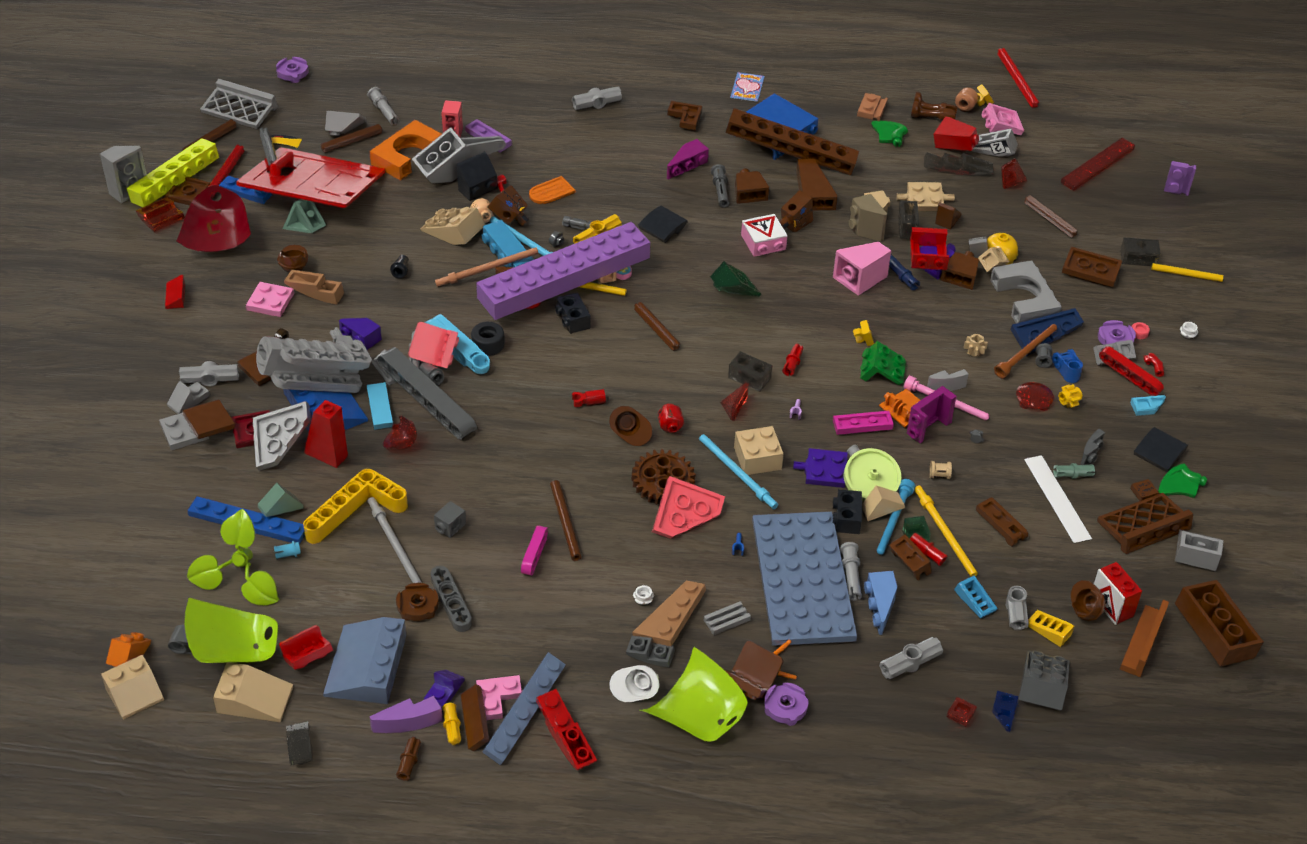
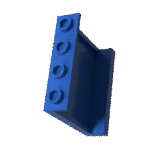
M775 93L746 111L755 116L811 135L815 134L818 130L817 117ZM771 149L773 150L774 160L784 155L783 152Z

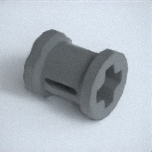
M1047 343L1039 344L1036 347L1038 355L1036 357V364L1042 368L1049 367L1052 364V346Z

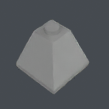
M327 111L325 131L329 132L331 136H340V134H346L365 123L366 118L358 113Z

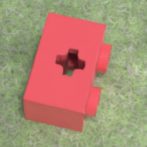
M445 100L442 109L443 133L451 127L459 138L461 137L463 130L462 102Z

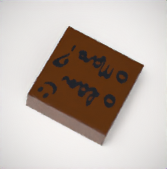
M1149 479L1131 484L1130 489L1139 501L1159 494Z

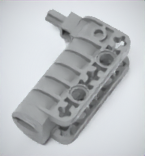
M337 327L330 331L333 341L326 342L264 336L258 344L256 354L257 368L260 374L270 375L275 386L281 389L349 393L360 391L362 382L360 375L357 373H359V370L369 368L372 359L360 340H353L351 336L342 335Z

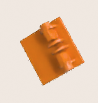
M905 389L896 395L887 392L884 395L885 401L879 404V406L884 411H889L891 417L905 428L908 426L911 407L921 400L908 389Z

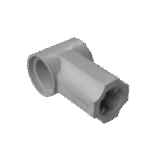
M1013 586L1009 589L1005 604L1008 609L1009 627H1012L1014 630H1022L1028 627L1027 591L1021 586Z

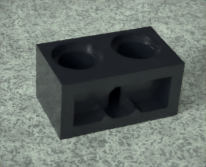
M577 292L557 297L556 314L561 317L564 328L567 327L570 334L591 328V315Z
M838 489L837 497H833L832 509H836V512H833L832 522L836 524V532L860 534L862 491Z

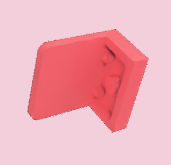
M419 322L416 326L408 356L432 365L448 368V365L450 366L453 361V348H456L459 342L458 332Z

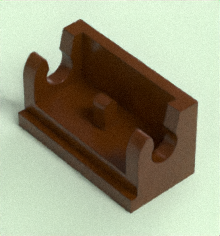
M906 534L889 545L893 555L901 559L913 572L917 580H920L922 572L926 576L931 574L930 560Z

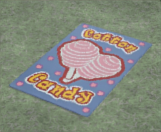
M738 72L730 97L758 101L765 76Z

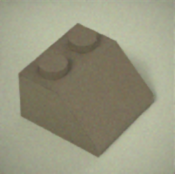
M872 194L853 198L852 206L850 207L849 227L858 236L880 242L884 241L887 213Z

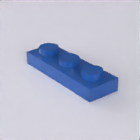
M227 176L219 184V186L236 193L242 198L264 204L273 195L269 192L237 186V180L239 179Z

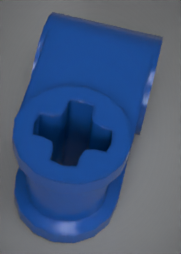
M1069 349L1067 352L1060 354L1058 352L1053 353V364L1064 380L1069 383H1077L1080 380L1083 363L1077 357L1074 350Z

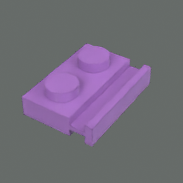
M1172 161L1164 191L1176 194L1184 193L1188 196L1196 165L1189 166L1186 163Z

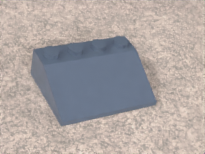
M381 617L344 625L323 696L388 704L406 639L405 619Z

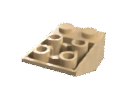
M477 207L440 209L420 229L450 244L458 245L466 244L483 228L485 223Z

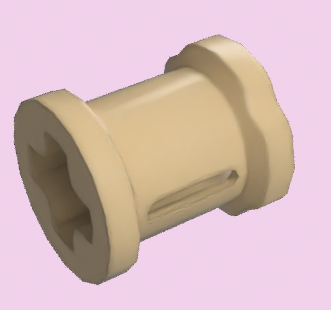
M930 462V478H934V476L951 478V462Z

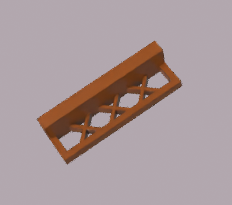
M1163 600L1159 610L1145 605L1120 670L1141 677L1169 604L1168 601Z

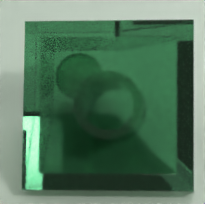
M725 261L710 276L714 281V287L719 291L724 290L732 294L758 297L761 295L760 291L744 272Z

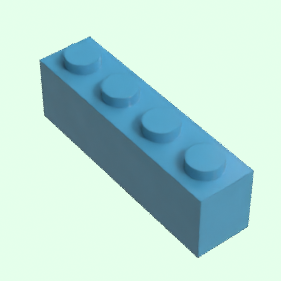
M502 220L483 226L482 240L485 244H488L491 252L496 254L498 259L526 251ZM530 256L504 266L517 267L534 259Z

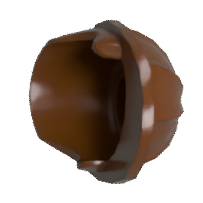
M289 245L280 251L277 261L286 272L290 273L291 270L302 271L308 262V253L300 245Z
M1081 580L1073 586L1071 602L1077 616L1087 621L1098 619L1106 607L1104 595L1098 587L1086 580Z

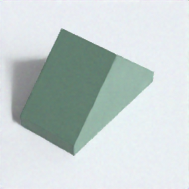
M276 483L258 503V508L265 517L303 509V504L294 494Z

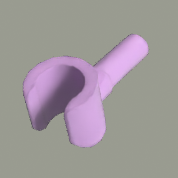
M797 399L795 406L790 409V418H792L793 414H798V419H801L800 399Z

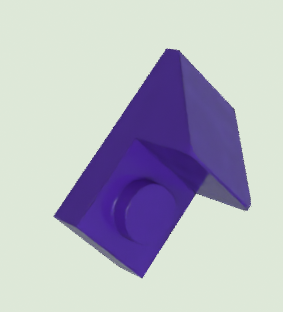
M448 670L436 671L434 673L435 683L424 697V700L434 696L440 707L443 708L444 704L452 700L465 681V677Z

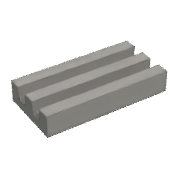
M741 601L704 616V622L713 635L751 620V615L746 613L747 610L745 607H742Z

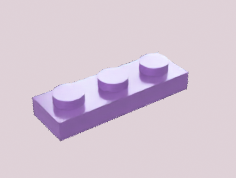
M478 119L465 126V131L474 137L501 136L506 142V146L498 152H502L512 145L511 139Z

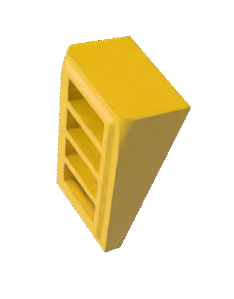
M1039 610L1028 619V627L1059 647L1070 638L1075 627L1069 622ZM1037 618L1041 619L1039 623L1035 622Z

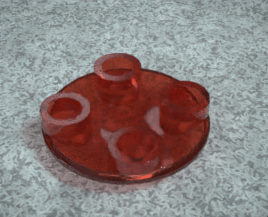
M1037 382L1024 383L1016 391L1019 406L1024 409L1031 408L1046 411L1054 400L1053 392L1047 386Z

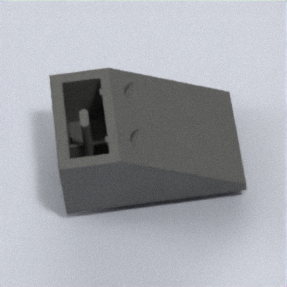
M1027 650L1018 700L1062 710L1068 687L1070 661L1062 656H1048L1041 651Z

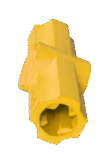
M616 214L603 221H593L590 223L589 229L573 237V242L576 244L622 226V222Z

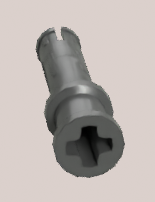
M717 164L711 168L712 181L716 186L719 206L725 208L729 206L726 188L728 179L725 175V166Z

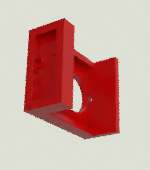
M912 227L910 237L911 268L947 270L949 261L946 249L947 229ZM919 246H936L937 254L920 253Z

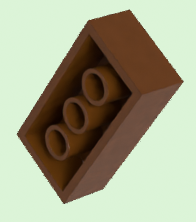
M1218 580L1182 588L1175 605L1220 666L1256 657L1264 641Z

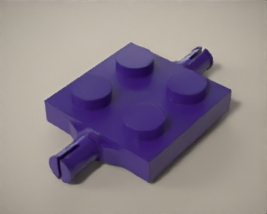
M809 448L806 462L794 461L793 469L805 470V484L845 488L844 468L847 464L848 452Z

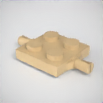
M908 182L907 194L897 193L896 199L897 201L907 200L910 211H937L939 202L954 201L955 196L954 194H944L941 183Z

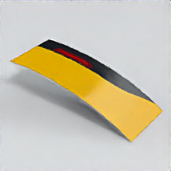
M287 135L270 136L272 143L290 145L298 148L302 139Z

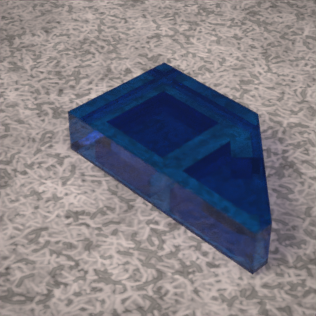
M997 691L992 712L1005 730L1010 732L1019 696Z

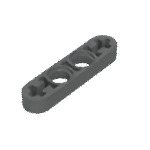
M436 566L430 573L431 582L453 628L458 632H466L472 625L471 615L449 570L444 566ZM437 575H441V576L443 577L444 581L441 582L440 577L437 576ZM445 588L453 590L449 594L442 593V590ZM453 603L460 605L457 609H451L449 606ZM459 615H461V618H462V620H463L464 623H462L461 621H459V619H458V616H459Z

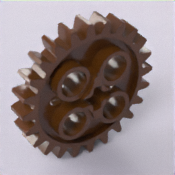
M661 449L660 453L653 450V455L646 452V457L640 456L639 461H635V467L632 468L631 481H633V487H636V493L641 492V498L648 496V502L654 499L657 505L662 499L669 476L695 485L696 473H694V467H690V461L685 462V456L679 458V452L672 455L671 450L668 453H664L663 449Z

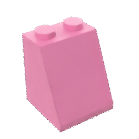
M880 242L839 249L836 251L833 278L859 296L887 278L891 250Z

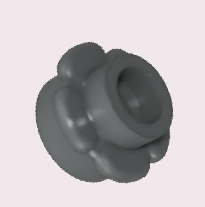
M554 231L549 238V243L553 247L561 246L564 242L562 232Z

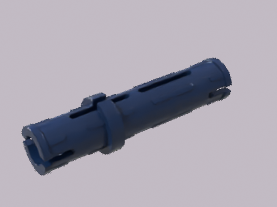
M891 254L889 267L899 276V280L905 282L911 290L918 289L920 282L912 275L910 270L906 269Z

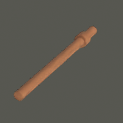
M537 247L458 273H449L448 276L437 279L435 282L437 287L448 283L453 284L460 279L494 269L496 266L500 267L537 255L539 252Z

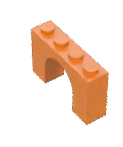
M414 120L370 150L371 165L385 168L386 173L402 180L412 172L411 159L398 153V151L409 147L423 150L442 133Z

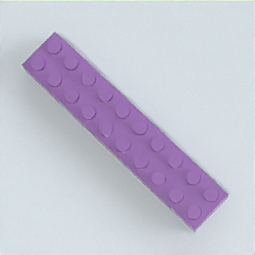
M629 222L476 282L477 299L493 319L497 320L650 258V241L632 222Z

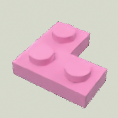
M519 675L476 680V684L482 688L486 720L502 719L501 700L517 699L522 692Z

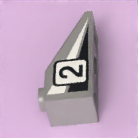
M1011 128L979 135V142L972 152L998 157L1011 156L1015 154L1018 143Z

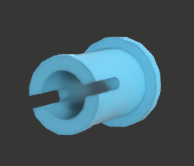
M292 541L290 544L274 546V552L284 551L276 553V559L293 555L297 557L298 554H301L299 542Z

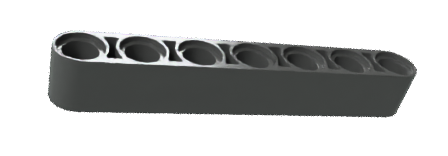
M396 347L378 356L377 359L380 366L457 439L461 440L477 429L473 418Z

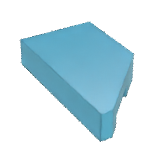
M1166 396L1131 398L1130 403L1136 416L1155 414L1164 403Z

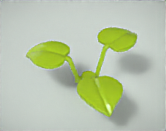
M240 509L223 522L220 531L223 540L229 545H235V548L238 549L233 553L232 559L218 566L217 559L214 556H200L190 565L187 578L196 586L210 590L216 588L222 582L223 574L219 569L232 563L237 567L246 566L245 579L247 582L241 587L243 596L249 602L256 605L276 603L279 600L275 580L269 573L256 571L249 577L250 561L253 554L248 547L255 540V529L247 512L244 509Z

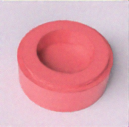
M1141 322L1132 325L1136 333L1135 338L1145 339L1148 337L1150 332L1148 325Z

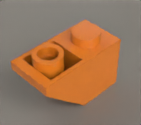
M131 632V635L121 634V637L112 638L106 664L117 667L140 655H144L151 644V640L144 638V634Z

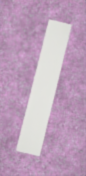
M1042 455L1024 459L1073 543L1092 539Z

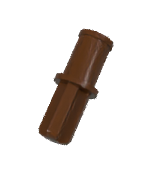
M416 737L408 739L405 751L400 755L401 762L396 772V776L400 780L407 781L410 779L413 766L418 761L417 754L421 740Z

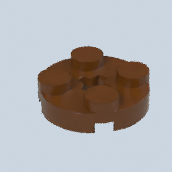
M425 583L408 584L405 586V590L401 593L399 591L397 594V610L401 614L402 619L406 621L431 619L435 616V611L438 609V594L435 589L433 591ZM416 599H420L421 603L414 604Z

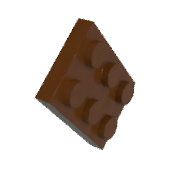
M1071 247L1062 273L1113 287L1121 268L1122 260Z

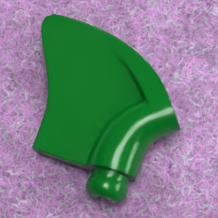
M873 121L871 123L873 129L879 135V143H893L895 147L896 145L901 146L903 136L908 133L907 127L900 123L891 121Z
M1180 464L1168 471L1163 477L1158 492L1159 494L1164 493L1166 496L1185 495L1195 498L1198 486H1205L1207 477L1191 471L1186 464Z

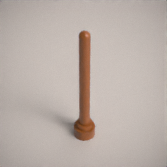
M1052 324L1007 362L997 364L994 367L995 374L1002 379L1009 375L1011 367L1057 330V325Z

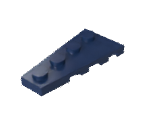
M1076 308L1013 324L1010 330L1023 349L1052 324L1057 325V330L1040 344H1051L1081 327L1084 321ZM1036 347L1026 357L1036 352Z

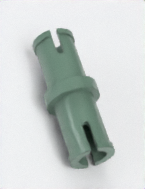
M1071 463V465H1054L1053 468L1057 469L1053 470L1055 478L1071 477L1072 479H1077L1078 477H1094L1095 473H1091L1095 472L1093 464L1077 465L1076 463Z

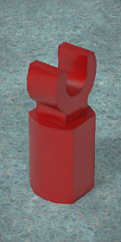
M604 389L585 391V393L574 392L572 393V400H574V407H581L583 404L606 403Z

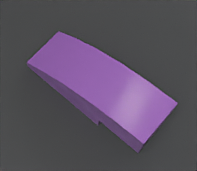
M434 696L416 704H413L409 698L369 716L373 733L413 731L443 721L442 708Z

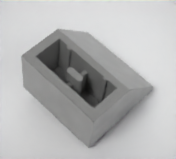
M1179 530L1175 562L1216 571L1222 556L1223 540Z

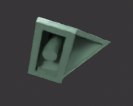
M300 199L293 203L283 229L313 233L326 226L313 201Z

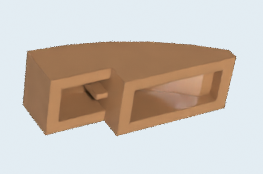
M291 270L284 280V283L294 290L323 302L337 305L344 295L342 282L325 280L324 274Z

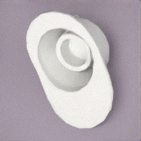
M645 665L622 668L612 675L610 690L618 700L623 702L648 699L658 692L659 676L652 668Z

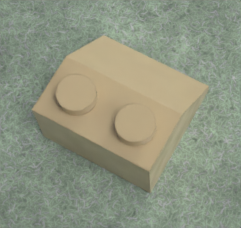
M143 655L101 673L106 691L123 720L164 701L152 670Z

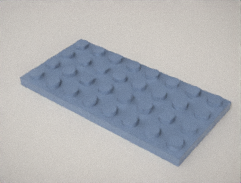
M832 512L753 515V529L772 646L782 645L788 640H791L790 645L856 641L857 633L834 523H832Z

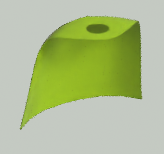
M188 598L184 623L186 638L193 656L199 662H259L271 658L275 653L278 634V623L275 619L266 615L245 612ZM268 627H272V636L270 639L266 640V629ZM258 643L259 648L255 649L253 645Z

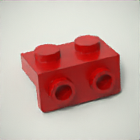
M317 625L279 643L285 662L294 670L304 668L308 663L321 659L327 653L333 651L331 643L322 636Z

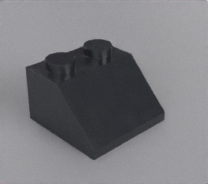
M485 151L457 164L458 191L469 201L498 188L497 174Z

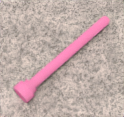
M910 375L903 389H908L910 392L917 390L926 395L935 391L919 384L917 378ZM956 400L955 408L983 420L989 419L988 413Z

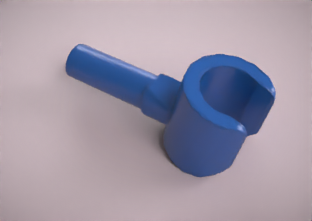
M737 533L736 543L732 546V555H734V551L737 549L741 551V556L744 554L741 533Z

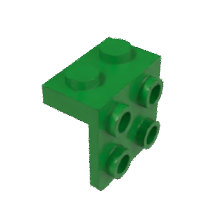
M878 341L870 348L864 350L862 354L863 361L860 367V378L867 381L878 372L898 385L903 384L906 360L902 355L897 354Z

